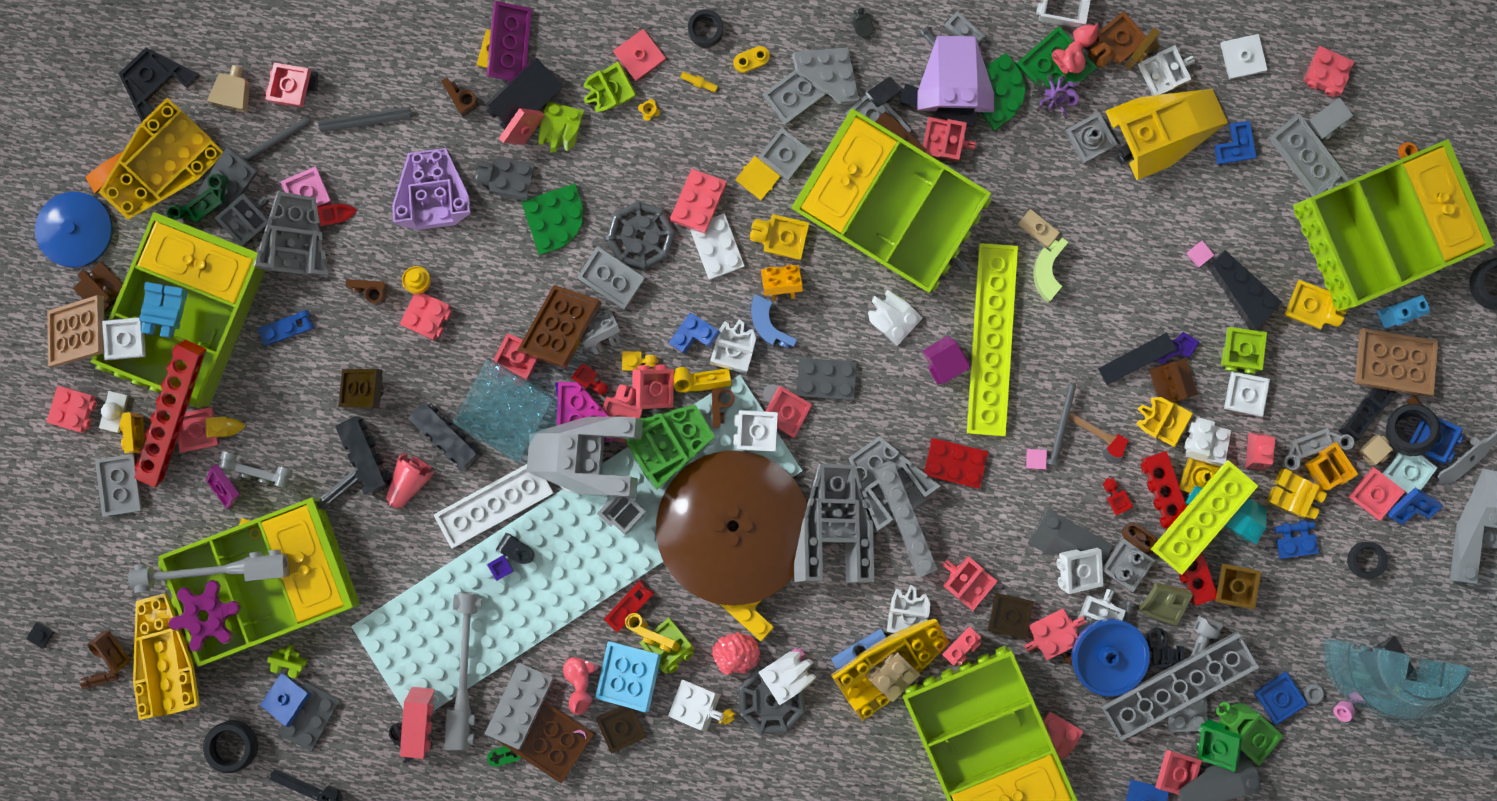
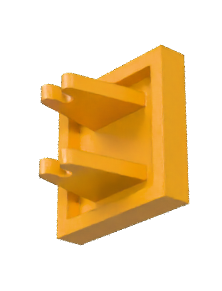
M799 265L761 269L764 296L771 295L772 301H776V294L790 293L791 299H795V292H803Z

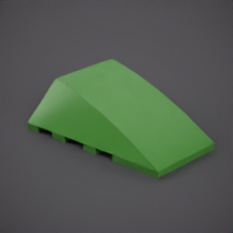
M695 404L671 410L668 413H659L644 419L640 418L643 420L641 440L625 439V442L646 479L658 490L712 441L715 436Z

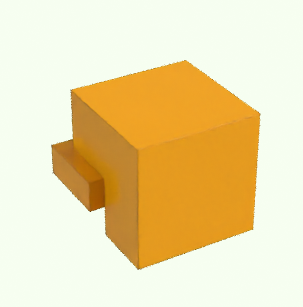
M1337 442L1318 452V456L1304 464L1321 490H1330L1338 484L1343 485L1358 475Z

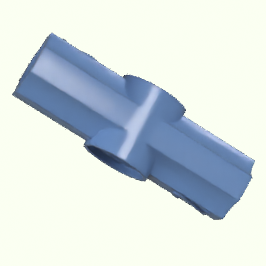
M880 628L835 655L831 660L838 670L857 657L855 654L857 646H864L865 650L886 638Z

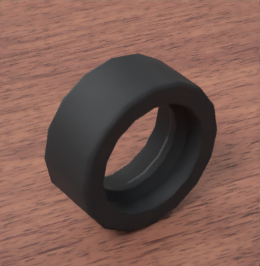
M709 9L695 12L688 22V35L691 41L702 48H710L716 45L723 36L721 17ZM702 18L712 19L717 26L716 34L710 39L699 38L695 33V24L698 20Z
M1361 542L1355 544L1350 549L1347 563L1353 574L1360 578L1372 579L1380 576L1385 571L1388 557L1386 551L1380 545L1374 542ZM1363 549H1371L1378 556V565L1372 571H1363L1357 565V555Z

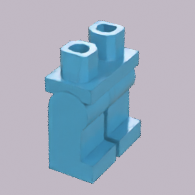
M145 282L144 290L146 292L139 321L143 322L142 333L154 335L156 326H162L160 336L172 339L175 329L180 328L188 291L183 288Z
M1423 295L1406 299L1377 311L1384 329L1394 325H1401L1431 313Z

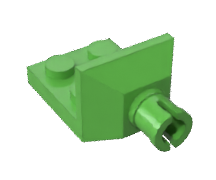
M1227 702L1220 703L1219 705L1224 711L1219 707L1216 709L1217 715L1222 717L1219 723L1227 725L1226 730L1243 735L1241 751L1255 764L1260 766L1283 735L1262 715L1244 703L1239 702L1232 706Z

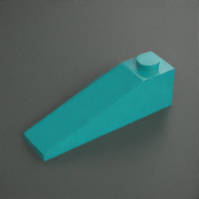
M1195 486L1185 503L1189 505L1203 488ZM1248 498L1224 525V528L1246 542L1257 544L1266 529L1267 509Z

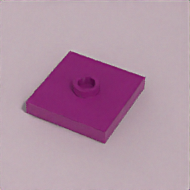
M216 464L211 467L205 481L226 510L234 507L240 494L219 465Z

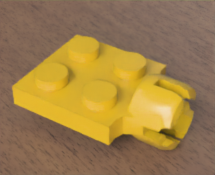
M772 214L771 219L768 221L754 220L751 228L755 230L750 232V240L762 243L764 245L763 252L801 260L809 223Z
M1297 280L1283 316L1314 328L1322 329L1323 324L1339 327L1345 319L1343 315L1347 314V309L1337 310L1332 303L1330 291L1305 281Z

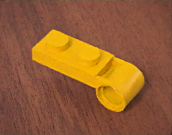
M679 367L674 370V388L678 392H695L732 386L729 369L692 374L685 367Z
M632 613L627 616L625 620L626 627L633 633L641 636L643 642L651 646L656 643L660 645L659 648L668 653L671 650L678 652L680 645L676 641L647 630L648 623L639 614ZM637 620H640L639 625L636 628H634V623Z

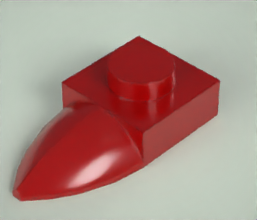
M347 204L317 207L319 225L324 226L346 221L355 214L357 209Z

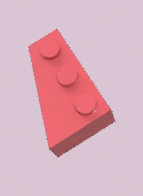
M411 687L405 698L400 748L401 757L424 759L426 752L430 751L431 740H429V734L432 731L431 716L434 709L435 689Z

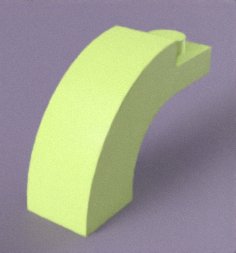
M1063 237L1059 241L1054 240L1049 246L1051 251L1044 247L1037 256L1034 265L1033 276L1035 286L1047 303L1052 300L1062 287L1053 276L1052 266L1055 258L1068 243Z

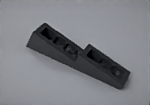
M905 83L900 104L917 110L919 88ZM938 107L937 111H922L936 115L944 120L951 119L967 123L966 126L974 128L979 113L974 112V108Z
M1372 387L1338 431L1342 435L1352 436L1354 442L1360 440L1379 411L1384 409L1396 391Z

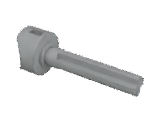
M1198 616L1193 630L1197 631L1200 635L1197 638L1191 656L1205 649L1209 643V638L1218 639L1223 625L1216 621L1208 623L1206 619Z

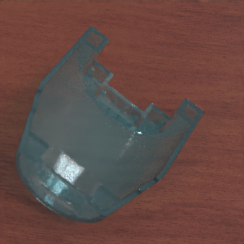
M1326 638L1324 641V664L1329 679L1336 690L1357 707L1396 719L1416 720L1440 712L1456 698L1471 672V667L1420 658L1416 681L1406 680L1410 658L1408 654L1373 648V652L1368 651V646L1361 645L1359 650L1356 649V644Z

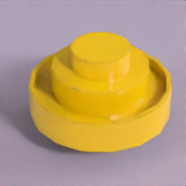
M413 266L404 272L402 284L409 293L421 294L429 288L431 278L425 268Z

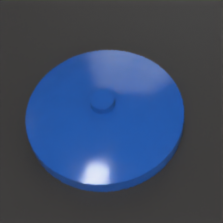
M65 192L53 197L43 206L36 220L35 236L39 248L51 261L65 267H84L97 261L108 249L113 236V223L107 208L95 197L83 192Z
M1107 618L1090 624L1079 634L1072 649L1071 660L1076 677L1088 690L1101 696H1118L1135 688L1143 679L1149 666L1150 653L1145 637L1136 627L1121 619Z

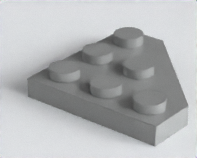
M848 47L793 53L796 73L811 81L812 85L821 92H826L834 98L833 101L837 104H852L859 101Z

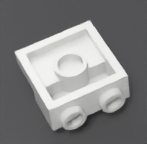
M739 410V415H735V426H738V434H734L733 445L737 446V450L776 452L778 413Z
M1196 417L1188 425L1187 432H1190V435L1186 439L1184 449H1187L1186 457L1222 467L1226 462L1231 430L1214 426L1215 422Z
M1093 548L1085 551L1076 549L1059 553L1060 559H1057L1056 563L1061 572V577L1058 578V585L1063 591L1072 594L1103 586L1101 549Z

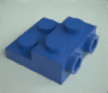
M1438 418L1440 423L1438 441L1433 449L1424 455L1445 465L1447 461L1451 463L1456 453L1453 451L1455 445H1460L1464 438V435L1461 434L1463 428ZM1420 421L1410 443H1421L1429 437L1430 429L1425 421Z

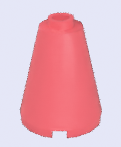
M401 453L398 457L386 496L388 504L393 508L403 507L435 473L434 471L430 472V465L415 456L412 459L408 458L407 453Z

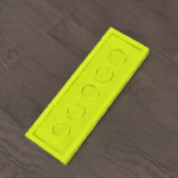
M1227 460L1151 550L1182 575L1255 491L1258 485Z

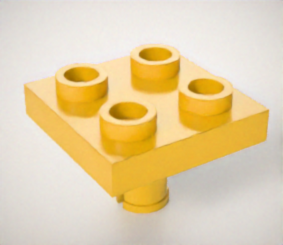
M1188 457L1179 482L1180 490L1191 493L1195 486L1204 488L1221 467Z

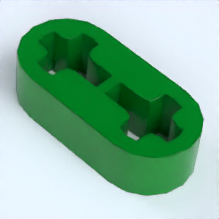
M502 746L491 750L488 753L487 761L491 766L498 767L517 761L521 757L519 755L515 757L514 754L507 756V752L511 750ZM494 752L497 755L504 754V757L499 759V763L491 759L494 756Z

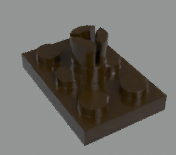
M342 369L338 407L379 408L381 397L384 393L381 392V390H384L382 385L383 370Z

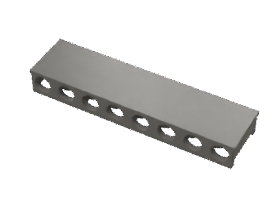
M1236 631L1141 682L1127 693L1115 696L1100 706L1118 738L1123 741L1258 669L1259 666L1241 635Z

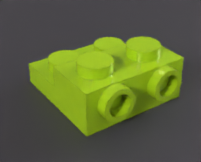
M1228 327L1225 347L1222 350L1221 367H1226L1225 371L1237 372V369H1242L1245 374L1255 375L1256 371H1262L1267 332Z
M669 617L652 632L676 641L680 645L678 652L671 650L668 653L659 648L660 645L656 643L651 646L643 641L639 642L646 651L661 654L659 668L665 674L674 673L679 668L678 664L682 660H689L694 655L693 651L695 650V647Z

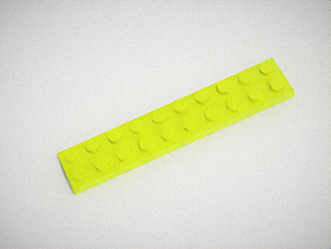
M979 244L966 434L1006 436L1018 246Z

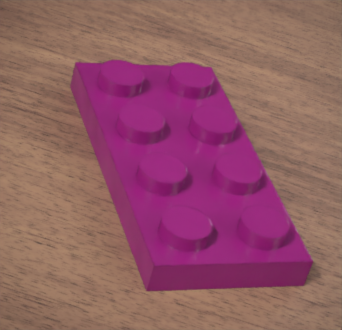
M500 1L493 2L486 77L510 81L527 65L532 8Z

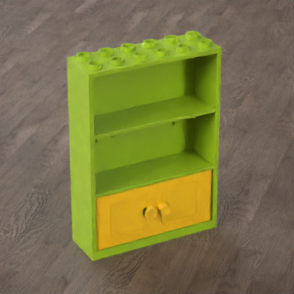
M851 108L791 209L930 293L931 290L935 292L941 281L938 278L941 274L945 275L951 266L948 262L952 257H957L961 250L958 246L961 241H967L971 234V231H969L971 225L978 223L982 216L979 212L982 208L986 209L992 198L989 197L991 193Z
M1449 139L1293 205L1294 214L1302 226V233L1308 240L1309 249L1317 261V268L1324 277V284L1330 291L1332 303L1338 311L1361 305L1495 246Z
M153 212L108 320L140 318L146 292L144 290L145 282L183 288L188 291L180 328L175 329L172 339L160 336L162 326H156L154 335L144 334L146 357L105 360L103 353L93 356L91 363L96 364V369L109 372L116 377L129 380L136 385L161 393V384L168 374L166 371L167 366L173 358L172 350L176 344L186 339L207 349L189 405L200 409L203 406L209 407L265 273V270L254 266L257 252Z
M312 497L158 556V566L161 572L224 566L245 559V557H250L249 553L262 552V555H269L271 550H281V553H286L288 557L289 577L245 581L244 574L223 573L165 580V586L171 591L173 597L171 598L172 605L177 609L179 615L184 612V604L177 598L179 589L186 587L193 594L201 595L205 591L207 582L210 580H217L221 585L218 594L220 601L224 603L237 601L241 605L240 612L237 615L229 616L225 621L226 628L233 635L230 643L222 644L216 637L210 636L205 640L201 651H192V660L198 667L211 664L361 606L326 510L319 509L317 506L320 498ZM257 527L261 530L262 535L260 538L253 539L250 537L249 533L252 528ZM253 530L252 535L254 537L259 535L258 530ZM203 610L200 612L199 618L204 622L207 621L209 614ZM184 629L186 633L184 638L189 646L191 633L189 630Z
M1006 645L995 649L996 653L992 655L988 653L980 655L975 662L971 663L969 660L956 670L952 668L941 672V676L937 678L934 675L924 679V682L918 686L916 683H913L903 692L902 697L947 801H1078L1011 647L1007 648Z

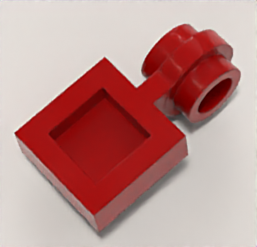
M584 363L579 366L571 379L580 383L586 390L592 384L594 385L592 389L602 396L603 393L607 392L608 386L600 380L595 382L594 380L598 374Z
M1106 478L1102 485L1107 493H1112L1106 500L1114 515L1117 516L1132 508L1133 505L1125 490L1122 489L1117 492L1118 485L1114 478Z

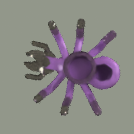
M1049 75L1048 79L1051 89H1048L1044 81L1037 80V83L1041 84L1034 86V89L1038 91H1033L1036 95H1031L1032 98H1040L1045 95L1048 97L1040 101L1036 111L1039 112L1044 102L1052 99L1049 104L1048 117H1052L1053 105L1055 104L1057 107H1061L1064 118L1067 119L1068 115L1065 106H1075L1079 102L1077 91L1068 87L1078 86L1080 82L1073 83L1070 81L1064 87H1061L1062 81L1066 78V75L1059 77L1057 88L1055 89L1052 77Z

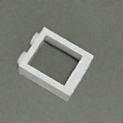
M1042 0V3H1038L1036 12L1039 15L1038 21L1074 28L1086 25L1090 0H1080L1077 20L1046 14L1048 0Z

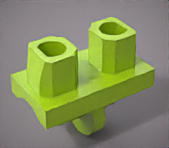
M289 644L287 649L280 648L279 651L274 650L272 655L268 657L267 662L270 663L271 672L281 673L283 667L289 668L288 676L296 679L306 666L308 659L299 657L300 653L294 651V645Z

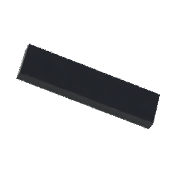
M1166 332L1098 368L1106 385H1109L1176 350Z

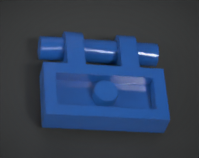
M1301 520L1294 524L1287 522L1274 527L1276 534L1283 533V539L1276 540L1279 559L1319 553L1316 534L1308 535L1307 532L1308 529L1315 528L1314 521L1306 522V520ZM1300 531V536L1291 537L1290 533Z

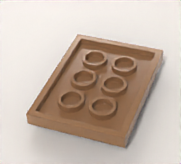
M96 295L47 311L48 367L55 368L104 353L102 321H104V296Z
M1361 328L1355 384L1426 397L1434 396L1438 341Z

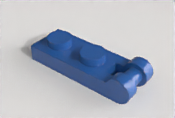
M309 310L301 311L298 314L259 327L258 331L263 345L268 346L314 329L313 322H310ZM302 319L303 325L299 327L297 321Z

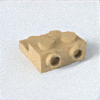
M895 651L871 668L866 676L893 702L920 674Z

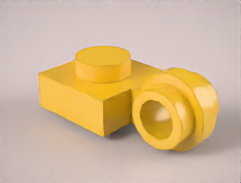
M622 351V371H633V369H638V365L642 364L655 367L659 363L656 355H645V359H642V352Z

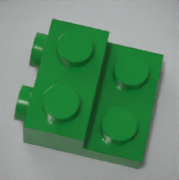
M1207 719L1199 728L1201 737L1196 747L1198 759L1235 772L1238 769L1243 735L1226 730L1227 725Z

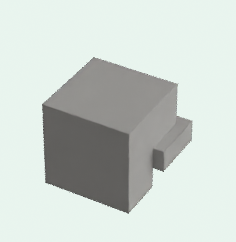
M611 497L596 514L610 527L615 525L626 535L647 511L636 502L637 497Z

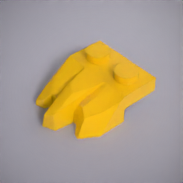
M1151 398L1152 408L1144 405L1138 408L1145 416V420H1139L1136 424L1149 435L1176 447L1194 413L1165 398Z

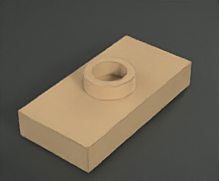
M1031 209L1018 223L1021 228L1046 248L1049 247L1060 233Z

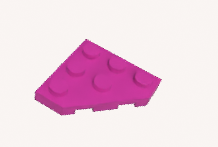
M558 382L557 425L585 417H610L580 383ZM604 438V441H614V438Z

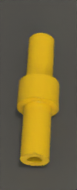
M683 71L680 76L681 79L693 83V86L698 88L703 87L716 92L718 85L704 80L699 75L696 77Z

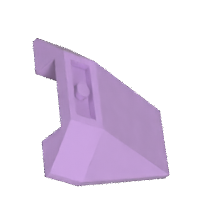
M446 148L408 153L392 205L394 224L415 230L456 225L470 214L469 195Z

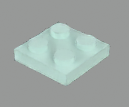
M1397 453L1382 474L1405 491L1404 493L1408 494L1415 487L1421 490L1437 467L1421 455L1407 456Z

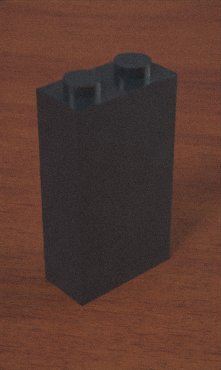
M534 57L485 104L488 107L486 111L494 119L497 117L501 121L499 125L505 130L520 108L538 111L563 86L542 62Z

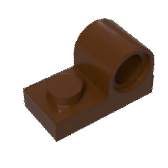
M448 77L441 81L462 117L477 108L478 100L472 91L463 90L457 93L460 90L455 81L450 82ZM471 97L472 102L468 105L464 104L465 98Z
M346 279L345 287L351 289L352 293H363V290H365L366 300L377 306L383 304L386 300L388 284L382 281ZM379 291V298L372 300V293Z
M712 389L713 428H721V424H724V412H720V409L730 408L734 404L735 397L729 389ZM722 394H729L731 401L727 404L720 401Z
M110 630L102 631L87 644L89 650L96 657L102 658L113 673L119 672L131 661Z

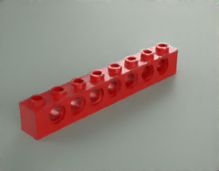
M186 339L176 344L172 350L173 358L166 369L168 374L161 384L162 392L155 403L157 405L156 411L153 412L150 418L152 422L151 427L145 434L147 439L140 449L141 458L134 468L136 471L134 478L154 488L163 482L207 350Z
M1163 451L1142 458L1140 467L1143 474H1147L1149 480L1146 482L1150 493L1153 492L1155 497L1153 500L1154 507L1157 511H1160L1162 517L1159 518L1161 527L1167 531L1185 510L1186 504L1168 453ZM1157 468L1162 471L1160 479H1157L1154 475V471ZM1162 487L1168 489L1169 494L1167 497L1161 495ZM1169 505L1175 508V513L1172 516L1167 512ZM1201 552L1193 561L1194 568L1191 571L1187 569L1182 575L1179 574L1181 583L1185 584L1187 590H1191L1193 594L1190 600L1192 605H1199L1214 600L1217 595L1203 552ZM1196 578L1201 582L1198 589H1195L1193 586V581Z

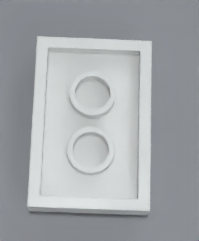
M725 213L712 218L706 234L690 229L709 280L745 267Z

